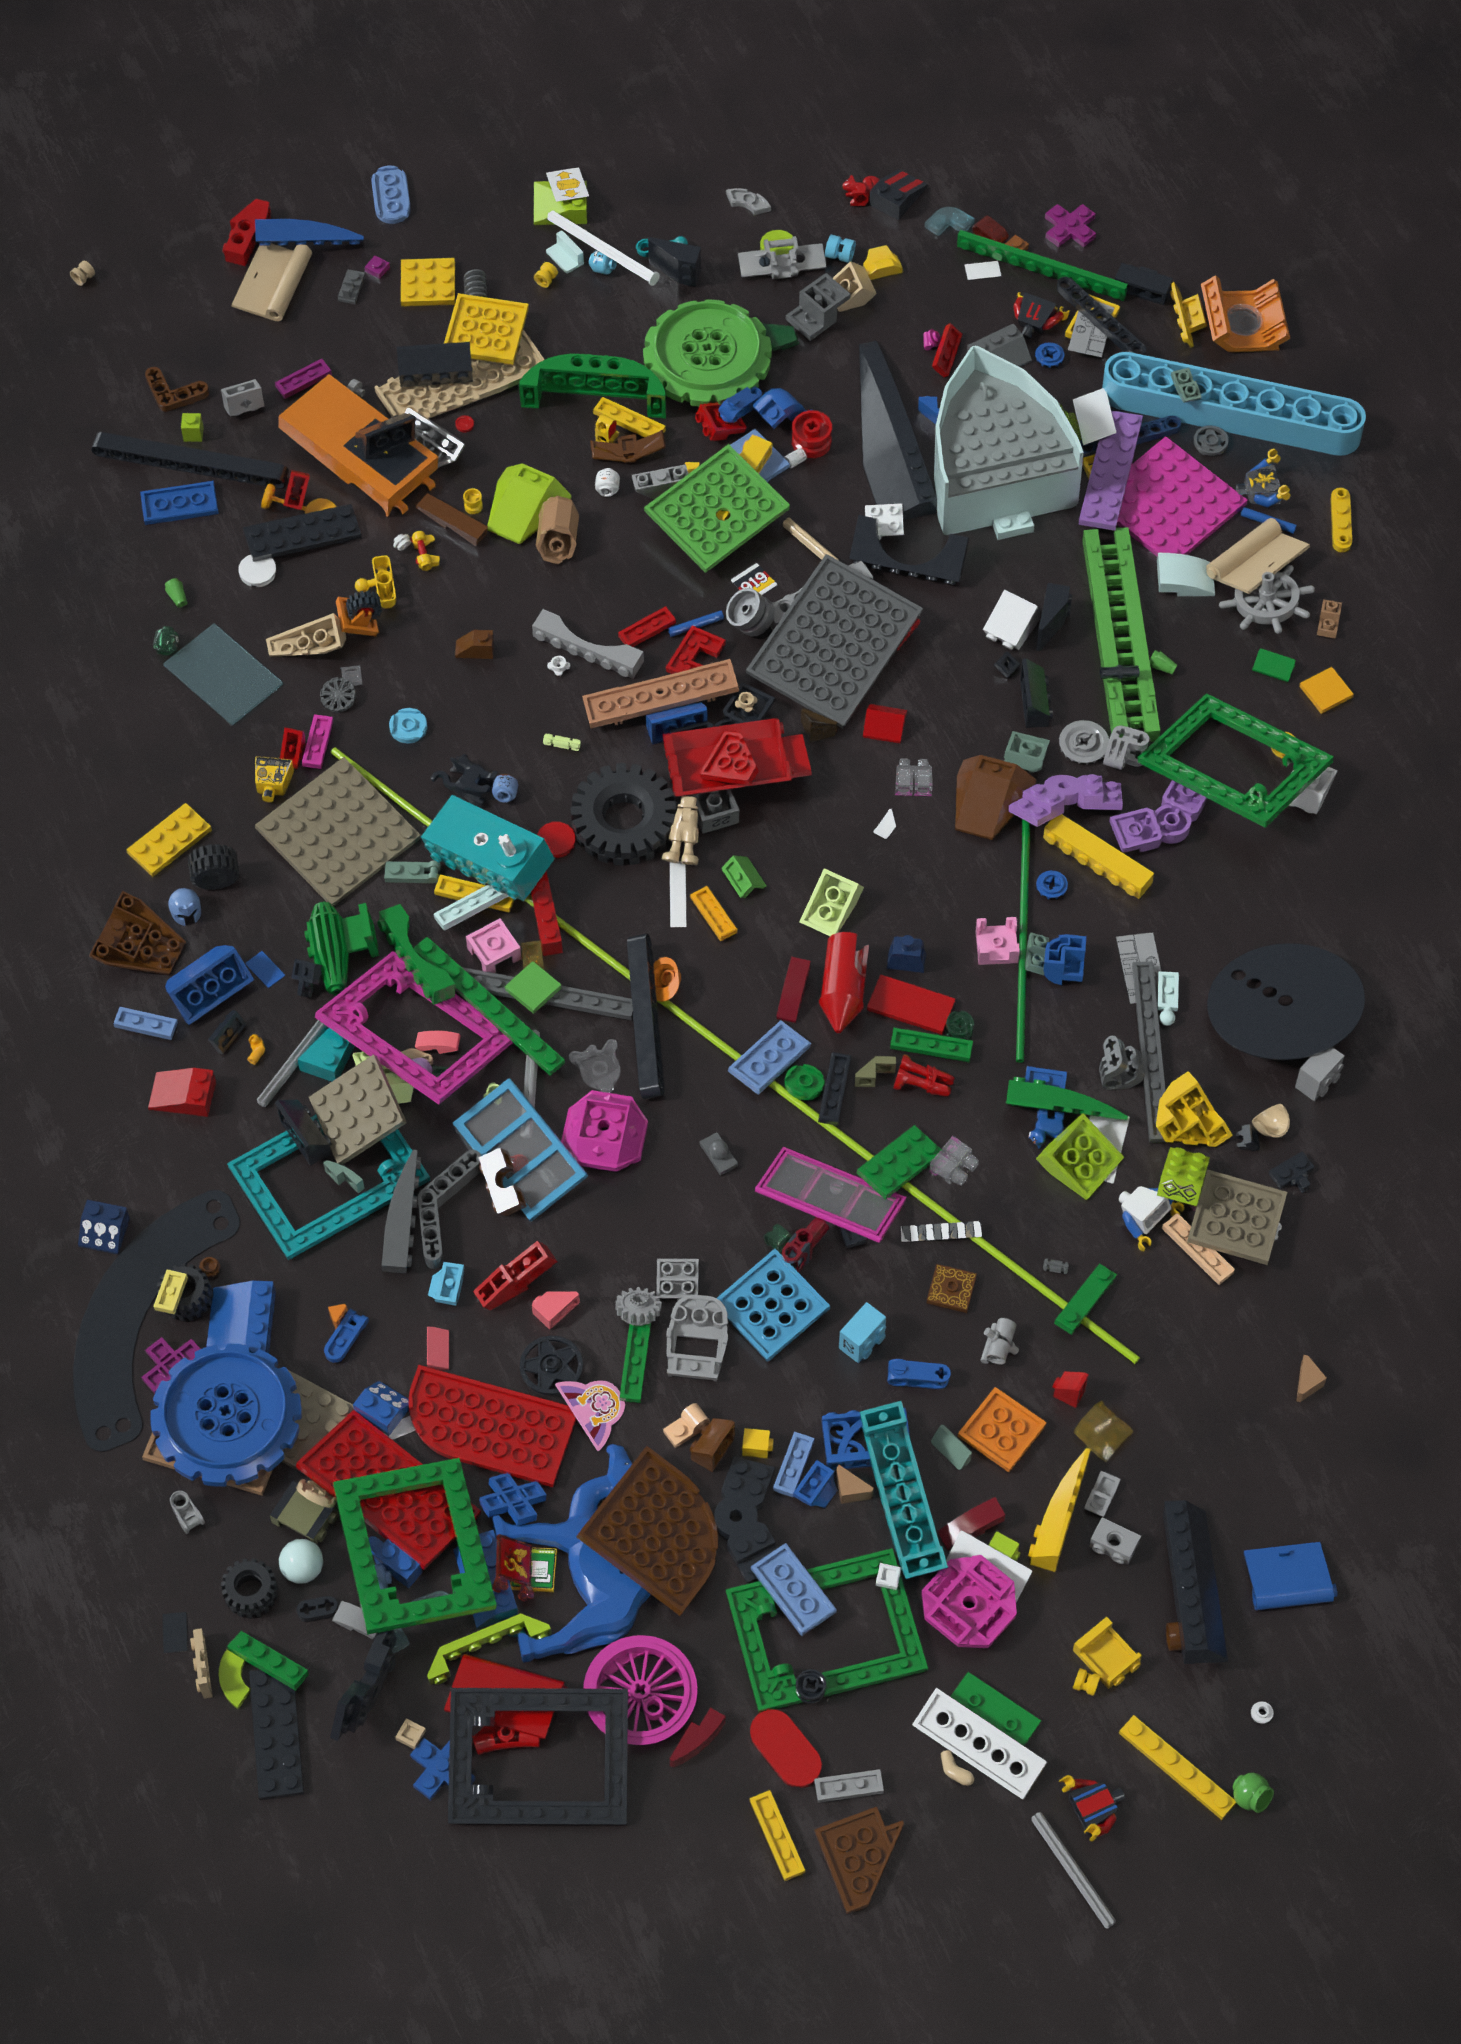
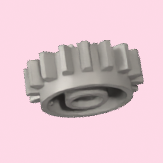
M637 1287L635 1291L629 1288L628 1293L622 1291V1296H617V1316H621V1320L631 1325L649 1324L655 1321L656 1316H660V1297L655 1296L654 1291L649 1293L647 1288L644 1291H641L640 1287Z

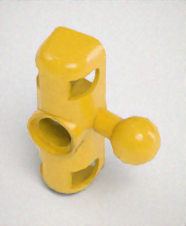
M388 556L374 557L372 564L375 578L371 580L358 579L355 582V589L358 592L364 591L365 593L370 587L376 586L382 608L389 609L396 604L390 558Z

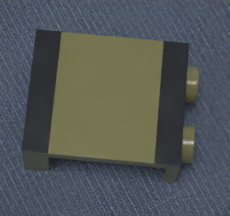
M292 1481L270 1514L271 1522L278 1527L282 1523L309 1538L311 1542L317 1545L318 1542H322L326 1537L328 1526L336 1522L339 1515L337 1505L333 1508H327L306 1499L297 1491L298 1483Z

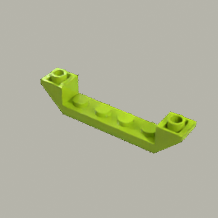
M520 1613L441 1646L427 1675L430 1685L434 1683L435 1685L442 1684L451 1676L445 1662L447 1659L452 1661L461 1657V1653L477 1651L482 1647L481 1645L488 1642L490 1644L496 1643L502 1639V1636L509 1633L510 1635H515L521 1632L524 1627H526L529 1637L536 1640L551 1635V1628L549 1624Z

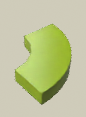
M226 1649L219 1666V1681L225 1697L234 1707L239 1709L251 1692L250 1688L242 1680V1669L245 1665V1660Z

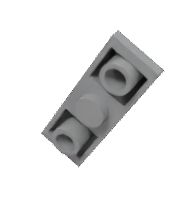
M685 464L632 475V480L637 493L656 499L687 476L688 471Z

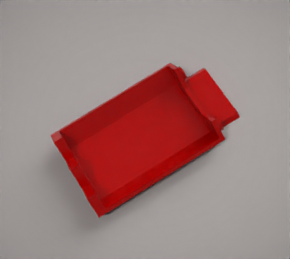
M778 718L663 734L666 759H668V769L675 796L749 786L702 779L699 775L725 731L742 734L759 770L750 786L789 781L791 778L812 775L803 734L781 737V734H784L783 722H779Z

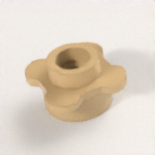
M743 692L739 695V700L735 702V706L745 709L746 712H751L753 705L757 703V698L749 692Z

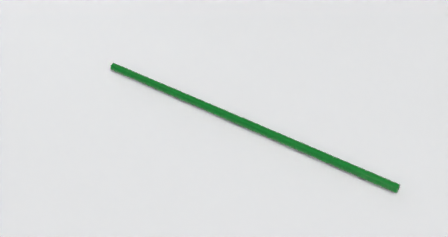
M1023 819L1016 1062L1018 1063L1024 1062L1025 962L1027 951L1030 823Z

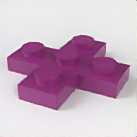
M1058 204L1045 213V219L1055 225L1046 233V238L1057 247H1060L1070 238L1082 247H1085L1096 238V233L1086 226L1095 219V213L1083 204L1072 213H1069Z
M161 1337L145 1350L157 1366L142 1376L143 1382L155 1394L161 1381H169L171 1379L168 1373L169 1370L183 1358L193 1360L195 1358V1351L200 1350V1348L190 1339L174 1351Z

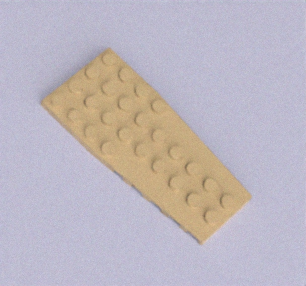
M523 329L513 365L471 358L473 382L400 387L399 377L396 379L391 377L381 387L375 386V392L391 417L401 415L406 412L407 408H410L429 419L519 384L523 375L530 368L543 361L544 358Z

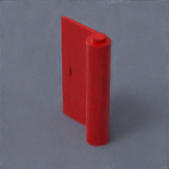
M464 1654L452 1688H568L565 1686L564 1681ZM450 1691L448 1700H447L446 1705H445V1708H444V1711L449 1712V1713H450L451 1691ZM495 1711L494 1725L545 1739L554 1711Z

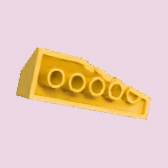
M1086 1448L1066 1473L1049 1503L1042 1524L1036 1526L1034 1537L1037 1538L1035 1545L1031 1544L1028 1554L1029 1557H1032L1030 1565L1053 1572L1056 1571L1089 1459L1090 1449Z

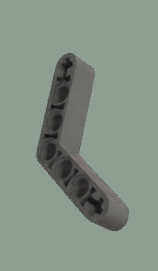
M469 1150L418 1194L425 1263L431 1269L441 1267L444 1260L438 1208L481 1172L479 1167L481 1164L479 1160L481 1154L477 1150ZM458 1173L462 1174V1176L455 1177L454 1175ZM442 1186L447 1187L445 1190L439 1189ZM427 1199H431V1200H432V1201L429 1202V1203H425V1202H424V1201L427 1200ZM427 1218H434L432 1221H426ZM429 1236H435V1237H436V1238L433 1239V1240L427 1239ZM431 1250H435V1257H432Z

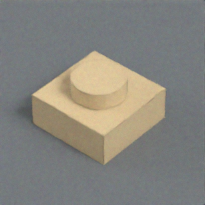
M406 1718L395 1738L397 1741L415 1749L426 1729Z

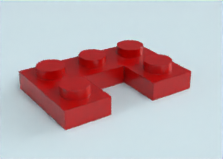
M691 626L667 664L666 672L674 674L703 666L694 662L698 653L702 651L717 658L725 646L726 640Z

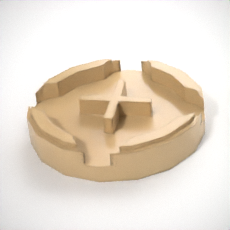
M302 1479L296 1487L302 1496L318 1505L333 1508L337 1503L335 1496H331L314 1481L305 1483V1479Z

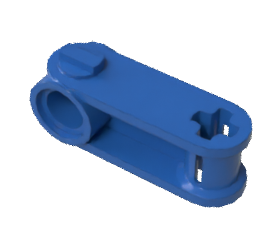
M756 386L752 389L746 387L732 397L727 398L718 410L722 420L735 423L739 418L754 410L752 404L762 396V392Z
M892 1359L888 1363L887 1382L892 1386L943 1389L948 1385L951 1372L949 1367L943 1364Z

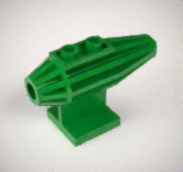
M320 902L313 907L310 920L306 922L308 930L304 932L306 941L310 942V947H307L309 958H313L315 963L322 965L321 978L327 992L334 996H337L347 988L349 953L369 949L372 958L380 956L374 922L366 903L358 904L359 915L342 918L331 903Z

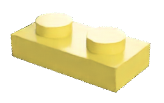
M166 1270L153 1306L155 1310L175 1314L188 1279L187 1274Z

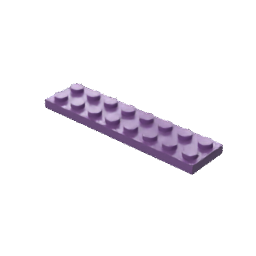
M1111 411L1116 433L1099 439L1079 518V525L1116 531L1143 416Z

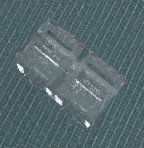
M901 758L896 770L895 795L912 796L913 779H915L914 796H932V766H929L928 759L918 760V766H910L909 759Z
M952 1136L930 1163V1173L945 1178L948 1184L955 1182L962 1186L968 1178V1174L962 1171V1169L966 1167L973 1172L979 1165V1160L972 1155L970 1147L955 1136Z

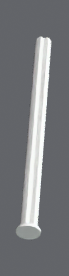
M551 211L548 213L547 219L642 277L649 282V285L653 286L658 282L660 276L658 272L649 270L557 212Z

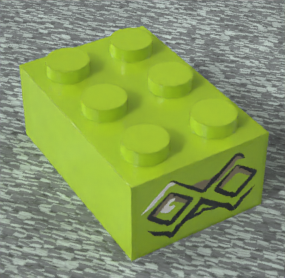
M1170 1147L1161 1175L1157 1196L1197 1206L1210 1157L1202 1153H1191L1182 1148Z

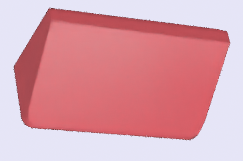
M427 1327V1367L436 1370H449V1330Z

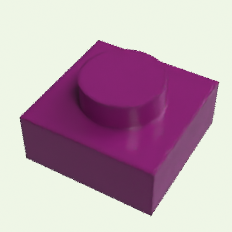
M374 256L365 266V272L380 279L390 268V263Z

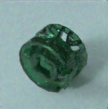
M962 1010L961 1012L954 1011L950 1013L946 1021V1035L948 1037L952 1035L951 1037L969 1040L973 1034L974 1020L969 1013Z
M775 1224L771 1232L768 1231L763 1236L766 1244L770 1245L773 1248L772 1250L776 1249L780 1254H782L784 1246L792 1237L779 1224Z

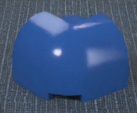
M781 388L767 391L752 404L754 410L773 429L786 417L793 422L795 417L805 410L789 392Z
M1065 934L1059 935L1058 938L1047 942L1044 957V975L1049 981L1062 985V980L1082 982L1086 936Z

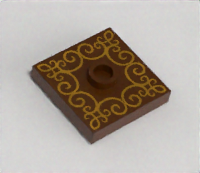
M936 1264L926 1303L967 1313L977 1273Z

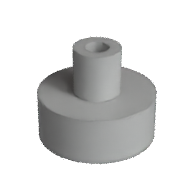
M356 379L350 381L347 386L348 389L361 397L365 394V390L362 389V382Z

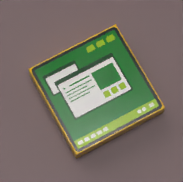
M530 1547L529 1582L523 1583L511 1579V1589L554 1592L557 1549Z

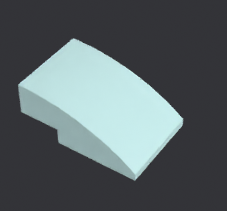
M1158 553L1159 592H1177V596H1215L1214 579H1211L1206 572V566L1210 562L1189 555Z

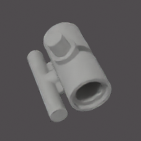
M1000 1318L997 1324L992 1323L991 1329H985L984 1335L988 1338L980 1360L982 1363L988 1364L990 1361L999 1365L1005 1364L1009 1352L1013 1355L1018 1353L1019 1348L1012 1341L1017 1326L1015 1322L1006 1318Z

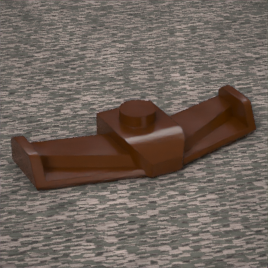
M663 430L640 440H637L636 434L617 437L618 443L590 441L593 459L622 461L625 464L634 463L639 458L665 448Z

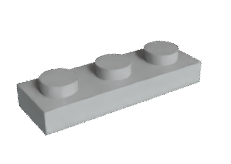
M880 1769L814 1779L818 1803L884 1793Z

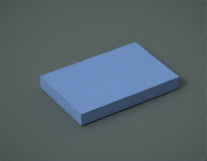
M754 429L730 446L740 454L745 441L749 440L752 434L762 439L765 438ZM772 446V454L759 475L768 482L788 469L790 463Z

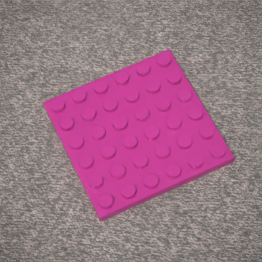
M1165 436L1131 465L1117 525L1120 528L1129 527L1130 536L1157 557L1158 553L1188 555L1246 506L1248 500Z

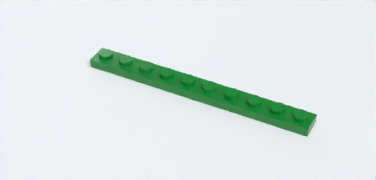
M960 230L958 233L957 247L985 255L1058 280L1061 277H1069L1081 288L1111 296L1115 299L1124 301L1128 286L1126 283Z
M426 937L413 948L426 962L446 970L455 983V991L546 1073L551 1076L565 1064V1059L432 940Z

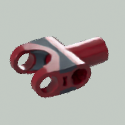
M815 1217L807 1228L796 1231L782 1250L783 1260L787 1263L795 1264L797 1267L795 1270L799 1273L811 1260L813 1248L830 1229L829 1225L824 1220Z

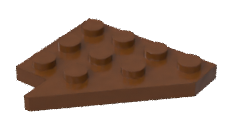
M877 1807L814 1830L846 1914L868 1907L904 1826L902 1820L885 1827Z

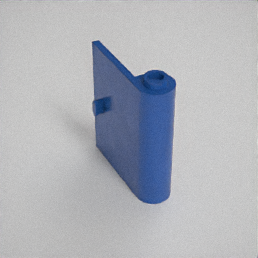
M1320 1542L1244 1551L1253 1586L1252 1598L1255 1610L1333 1602L1334 1597H1337L1336 1584L1331 1582Z

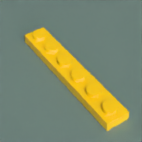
M1133 1715L1119 1731L1122 1737L1221 1820L1235 1806L1236 1801L1136 1716Z

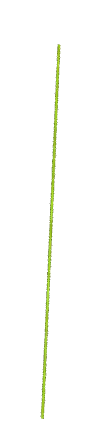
M336 747L332 749V755L339 760L345 757L370 784L429 827L432 822L431 819ZM529 894L525 901L534 907L532 897ZM556 915L558 926L630 980V972L625 966ZM658 1001L735 1061L742 1056L671 1001ZM775 1080L769 1085V1087L864 1159L869 1161L874 1157V1155L836 1126L818 1122L819 1114L800 1099L789 1094ZM908 1182L902 1186V1188L947 1222H961ZM982 1237L970 1238L1060 1308L1064 1309L1068 1302ZM1085 1317L1081 1324L1134 1364L1139 1361V1356L1089 1318Z

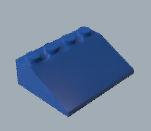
M248 1281L213 1288L206 1347L216 1345L219 1350H224L227 1344H243L249 1346L250 1353H255L258 1349L269 1353L276 1295L273 1281Z

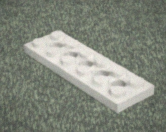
M938 1688L934 1690L912 1724L1023 1800L1047 1764V1761ZM942 1712L947 1713L949 1716V1721L945 1725H940L937 1722V1717ZM959 1725H965L967 1728V1734L962 1738L958 1737L955 1733ZM978 1737H983L986 1742L982 1750H977L974 1747V1740ZM997 1749L1002 1750L1004 1753V1759L1001 1762H995L992 1758L993 1752ZM1014 1762H1020L1023 1766L1022 1772L1018 1775H1014L1011 1772V1765Z

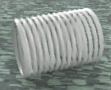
M798 448L785 456L784 459L788 458L787 461L791 464L789 468H793L805 461L807 456L803 449Z

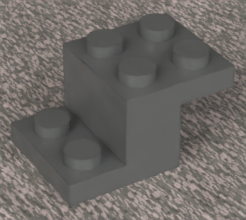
M825 273L799 292V306L786 315V320L811 341L837 322V308L848 301L851 294Z

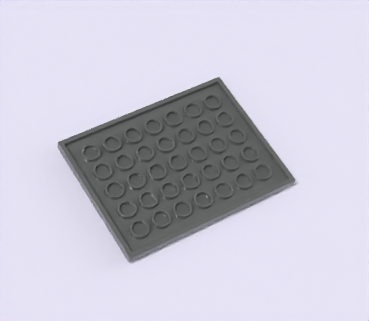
M826 554L746 669V673L814 713L837 721V726L844 729L923 612V608Z

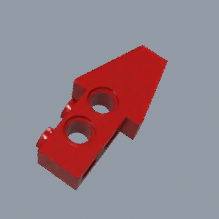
M255 199L230 220L231 231L227 243H224L222 250L227 262L246 266L257 244L255 219H270L271 217L270 203L268 201Z
M536 1241L509 1264L499 1266L473 1292L484 1308L492 1310L528 1290L527 1285L557 1263V1260L545 1244Z

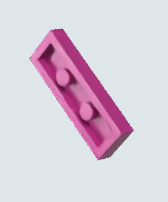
M314 714L302 760L303 767L322 769L334 722L333 717Z

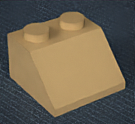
M850 261L833 277L837 283L851 294L850 299L837 308L840 312L863 306L877 294L865 267Z

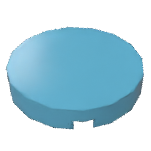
M413 708L399 710L398 713L391 717L389 722L390 733L393 738L407 744L421 740L428 729L426 717L419 710Z

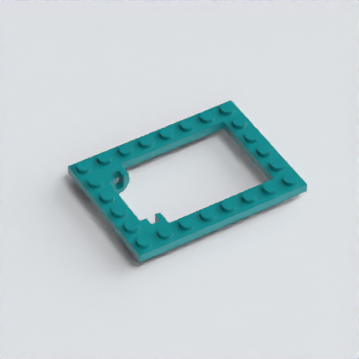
M317 1115L312 1116L311 1119L313 1121L316 1119L320 1125ZM398 1129L381 1139L380 1142L392 1158L384 1161L377 1170L384 1182L296 1231L257 1173L261 1169L298 1150V1147L287 1131L232 1160L227 1165L286 1258L290 1260L390 1204L396 1184L412 1153V1149ZM421 1164L420 1169H416V1176H419V1187L431 1181L429 1174Z

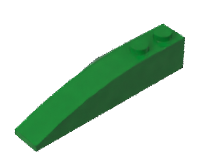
M1014 1077L1013 1080H1009L1006 1105L1074 1114L1084 1113L1089 1116L1128 1120L1127 1115L1105 1103L1068 1089L1046 1085V1081L1034 1079V1083L1025 1082L1026 1078Z

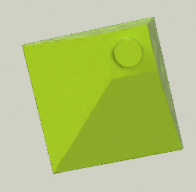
M549 181L534 182V225H556L547 219L548 213L551 211L557 212L575 224H587V197L556 202Z
M1083 1113L1048 1144L1036 1160L1052 1176L1087 1200L1122 1161L1124 1156Z

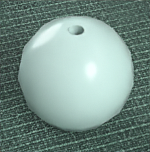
M296 1539L289 1542L282 1549L279 1556L281 1573L287 1580L297 1584L308 1583L314 1580L321 1572L323 1566V1555L320 1548L314 1542L307 1539Z

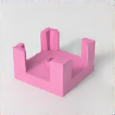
M1016 917L1006 918V925L986 926V918L977 919L978 964L1018 963L1020 951L1016 937Z
M501 919L466 936L468 950L472 955L475 952L482 963V970L485 972L496 973L495 965L511 956L513 963L521 960L520 946Z

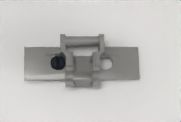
M793 236L792 239L768 241L767 239L764 240L765 250L738 253L742 278L768 275L772 279L797 277L800 271L826 268L823 244L798 246L796 236ZM793 246L789 250V254L776 255L774 251H770V248ZM796 255H802L805 260L802 263H798Z

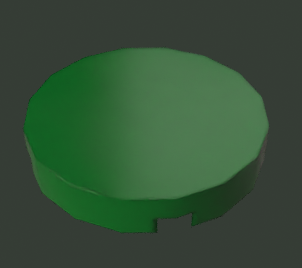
M808 1064L793 1066L785 1076L786 1090L793 1097L800 1100L816 1099L822 1094L825 1086L822 1072Z

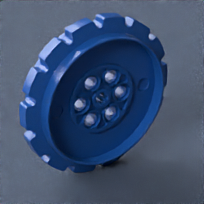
M227 1344L224 1350H219L216 1345L205 1347L195 1351V1358L193 1360H188L187 1358L180 1360L168 1372L171 1379L160 1382L153 1398L154 1404L158 1408L151 1410V1429L154 1436H160L155 1442L165 1461L168 1463L175 1461V1471L189 1480L194 1481L197 1477H202L204 1485L225 1487L229 1480H234L236 1485L248 1483L259 1478L258 1472L264 1469L267 1472L273 1470L285 1458L282 1450L293 1447L300 1431L299 1424L295 1423V1421L302 1418L300 1395L293 1393L297 1387L287 1368L282 1367L278 1369V1361L275 1357L261 1349H258L255 1353H250L249 1346L243 1344ZM222 1393H228L224 1398L219 1397ZM242 1399L248 1400L244 1404H239V1401ZM205 1406H211L207 1411L202 1410ZM246 1418L251 1419L248 1423H242V1420ZM208 1425H214L213 1429L205 1430ZM229 1431L234 1432L231 1436H224Z

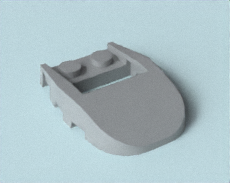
M687 1295L676 1302L666 1335L667 1374L669 1377L679 1376L717 1382L728 1340L727 1311L724 1304L717 1298L703 1295ZM677 1336L718 1341L716 1358L676 1354Z

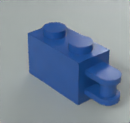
M375 1536L368 1538L375 1563L383 1564L386 1571L390 1570L391 1576L407 1588H410L423 1573L420 1564L389 1539L383 1543Z

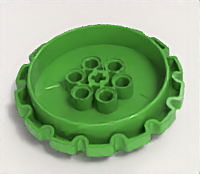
M720 300L690 301L680 304L675 311L668 310L656 320L657 326H651L645 337V348L643 349L644 366L659 378L665 388L666 396L681 403L683 401L690 402L691 406L699 407L700 404L717 402L721 405L727 398L732 397L746 387L752 389L756 386L758 388L759 379L764 380L770 368L769 358L772 357L770 337L766 336V329L757 317L750 318L748 310L735 304H725L724 301Z

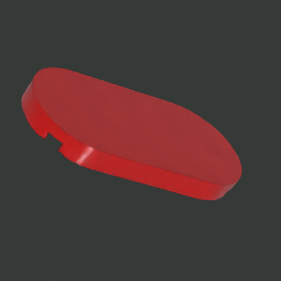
M771 1709L759 1713L753 1719L750 1727L751 1740L782 1781L792 1787L805 1788L812 1785L814 1779L819 1778L822 1765L821 1758L789 1716L782 1711Z

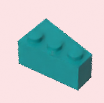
M328 1028L297 1059L299 1069L302 1072L332 1082L341 1076L355 1045Z

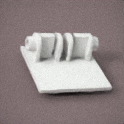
M902 504L865 506V516L879 519V540L881 536L904 535Z

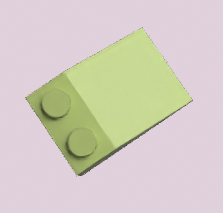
M824 869L800 919V923L829 936L838 933L856 906L864 887Z

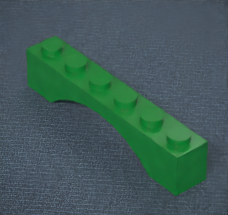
M401 904L380 911L379 920L377 921L380 931H384L388 943L394 946L397 956L403 959L407 971H411L414 975V980L417 985L422 987L425 997L430 999L433 1005L455 997V983L448 972L426 962L413 949L408 938L409 916Z

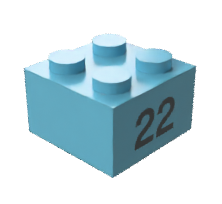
M866 1302L840 1331L839 1349L857 1363L863 1358L867 1359L875 1344L879 1345L886 1336V1316Z

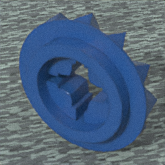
M1044 343L1036 349L1035 357L1042 366L1047 365L1049 368L1051 366L1057 367L1063 361L1064 351L1055 343ZM1046 355H1053V358L1046 357Z
M1051 870L1040 874L1036 886L1041 896L1044 895L1048 899H1057L1066 892L1068 882L1063 874ZM1052 880H1054L1055 887H1053V889L1050 890L1049 885L1052 883Z

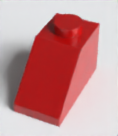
M1064 1371L1062 1377H1057L1052 1386L1055 1389L1053 1397L1076 1408L1086 1391L1089 1374Z

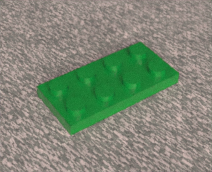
M914 1125L858 1168L857 1174L886 1200L941 1157L943 1150Z

